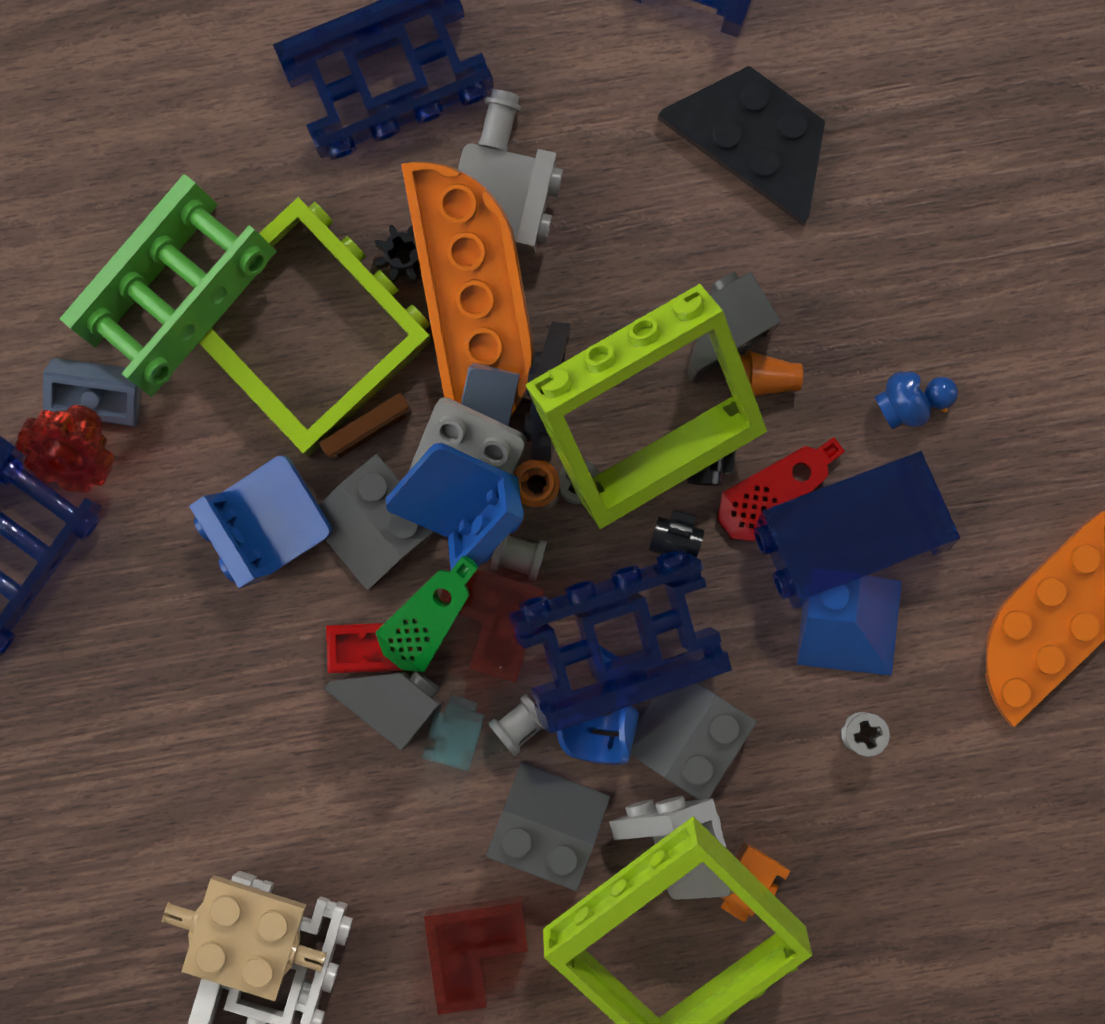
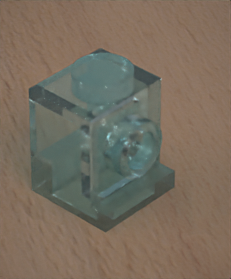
M450 695L445 713L436 710L428 737L429 739L436 740L435 748H424L423 759L466 771L470 770L486 714L476 711L477 701Z

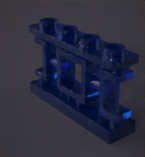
M379 0L273 44L290 87L293 88L313 80L328 116L306 125L320 158L330 156L331 160L343 158L357 150L356 144L370 138H374L375 142L387 140L400 133V126L414 120H417L419 124H424L441 117L445 113L443 108L460 101L462 106H468L488 96L487 90L492 89L494 83L493 76L486 65L483 54L480 53L460 61L445 25L465 17L464 8L460 0ZM430 14L438 39L413 49L404 24ZM400 44L415 80L372 98L357 61ZM342 50L351 75L325 85L316 61ZM446 57L456 81L430 92L429 84L421 66ZM359 92L370 117L343 127L333 103Z
M683 550L668 552L656 558L657 564L642 569L636 565L620 568L611 573L612 579L595 585L593 581L579 582L567 587L565 595L548 600L547 596L531 598L519 604L520 610L508 614L510 622L516 630L517 643L521 647L526 649L543 643L554 681L531 688V691L537 702L534 706L539 723L546 730L554 733L732 671L728 652L723 650L720 645L722 641L720 632L712 627L697 632L694 631L685 594L707 587L705 578L701 576L700 571L704 569L700 559L690 554H685ZM665 584L671 610L651 616L646 597L639 594V592ZM633 612L644 650L604 663L594 625ZM575 615L582 640L559 648L555 630L547 623ZM677 628L681 645L688 651L663 660L656 635ZM587 659L592 677L598 683L572 691L565 666Z

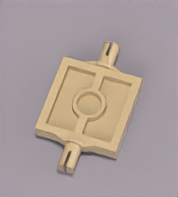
M216 875L211 877L204 901L196 911L168 902L161 921L162 923H168L189 930V948L181 972L271 1001H276L284 975L289 971L293 963L321 973L327 956V952L299 945V927L307 904Z

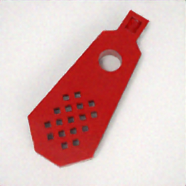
M835 437L818 449L808 446L800 448L722 492L717 521L731 539L760 542L828 477V464L842 455L845 450ZM796 464H803L809 469V477L806 481L801 482L793 477L792 470ZM744 494L748 495V499L744 498ZM733 502L737 503V507L733 506ZM743 504H747L746 508H742ZM752 505H756V510L752 509ZM732 512H736L735 516H731ZM741 513H745V518L741 517ZM751 514H752V515H755V518H754V519H751V518H750V517H751ZM740 523H744L743 527H739ZM749 524H754L753 528H749Z

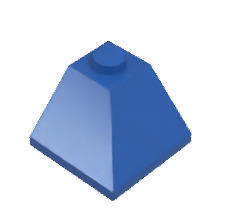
M806 570L796 665L892 676L902 581L829 570Z

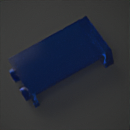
M922 451L763 510L756 522L758 527L754 528L755 539L763 555L770 554L777 570L773 572L776 589L783 600L789 598L793 610L802 607L806 600L812 596L929 551L932 552L933 556L948 551L960 539V535Z

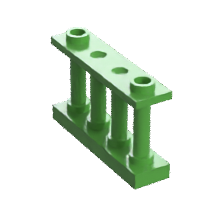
M185 174L182 175L59 318L93 347L96 348L105 338L126 356L131 363L121 374L150 397H153L159 388L171 378L172 373L255 276L263 271L267 262L277 252L250 225L238 237L210 214L218 204ZM197 229L226 251L208 273L204 272L179 251ZM166 265L194 287L193 291L176 310L148 288ZM134 302H137L163 325L145 347L117 324Z

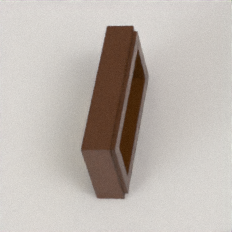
M400 392L322 440L319 444L330 460L336 461L411 415L410 412L412 410Z

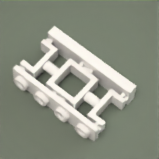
M242 871L235 873L231 881L272 893L274 882L257 879V876ZM320 896L317 899L312 919L302 918L300 930L315 935L320 932L324 916L331 918L322 952H327V956L321 973L316 971L313 981L306 979L309 968L293 963L291 969H295L296 973L284 1012L240 999L242 991L201 978L188 1024H213L223 989L229 990L224 1010L248 1017L246 1024H292L296 1010L303 1012L300 1024H322L325 1011L318 1010L317 1008L322 991L331 993L338 973L339 965L331 963L336 944L346 945L353 918L345 916L348 904L340 901L336 903Z

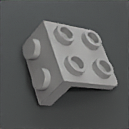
M473 143L467 144L462 150L458 170L465 172L485 186L502 206L513 230L517 252L535 256L538 242H547L553 215L545 214L549 196H558L564 169L556 168L557 153L538 149L536 158Z
M444 397L438 400L433 409L409 471L433 444L444 443L513 475L527 439L522 432L450 398Z
M677 796L662 800L654 804L653 799L626 806L627 815L609 821L614 840L653 836L654 843L656 844L694 816L726 847L721 830V821L713 798L685 801L684 796ZM703 862L667 888L670 897L674 900L727 897L734 894Z

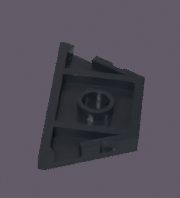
M747 66L662 109L658 114L657 119L793 219L802 225L807 221L811 209L825 120L751 66Z
M551 323L543 351H535L533 367L529 368L527 383L565 362L566 344L570 337L571 323ZM531 398L530 413L526 414L524 428L527 442H531V460L551 461L555 447Z

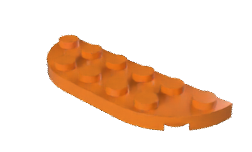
M433 162L402 163V172L444 397L461 404L468 368L473 363H478L520 374L512 409L513 413L527 390L525 384L528 382L529 368L533 367L534 347L516 242L508 217L490 191L465 172Z
M1105 510L1085 522L1024 580L1003 602L991 623L986 639V681L996 707L1012 727H1015L1105 640Z

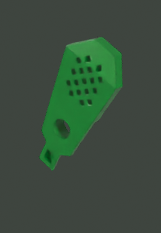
M462 556L451 571L439 570L375 632L383 655L401 670L425 672L470 595L466 583L478 569L477 564L471 558ZM438 589H446L451 595V602L442 601L438 596Z

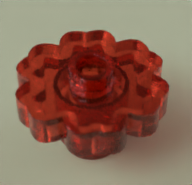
M72 405L64 411L52 412L42 410L37 418H27L18 432V440L15 444L18 451L26 455L24 465L29 470L35 472L42 481H56L62 489L68 492L88 493L93 485H104L115 461V456L105 449L107 439L102 434L101 418L95 411L83 405Z

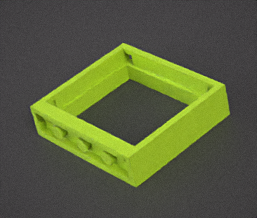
M297 197L259 234L273 247L301 221L408 336L309 429L297 419L213 328L207 332L199 344L304 455L309 457L320 447L319 442L334 434L426 348L432 340L425 331L431 324L414 305H410L405 310L393 297L399 290L380 270L372 275L361 263L366 257L362 250L348 236L340 241L330 231L328 227L333 223V220L315 201L308 207Z
M701 284L525 384L580 502L599 529L604 528L768 432L725 314ZM708 332L732 397L592 478L564 415Z
M694 816L543 928L544 958L615 1024H723L733 1012L750 1000H756L761 997L768 987L786 974L797 971V966L812 956L806 926ZM703 862L775 934L658 1018L585 949Z

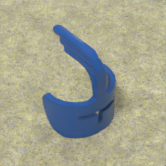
M587 640L585 641V647L591 651L592 667L608 677L615 687L614 711L612 714L604 716L580 710L567 703H560L556 718L557 738L561 748L572 758L598 764H626L629 762L640 715L635 708L629 705L633 687L632 675L628 664L623 659L596 642ZM593 731L619 733V736L613 738L611 736L593 734Z

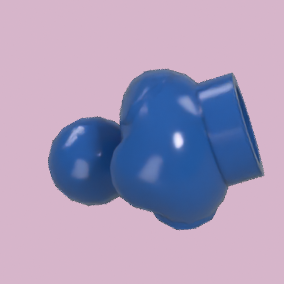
M899 371L889 377L886 383V390L874 397L892 430L902 424L909 427H920L929 421L932 408L939 409L944 413L948 412V408L958 398L957 385L953 380L939 376L928 382L923 392L919 386L921 379L917 373Z

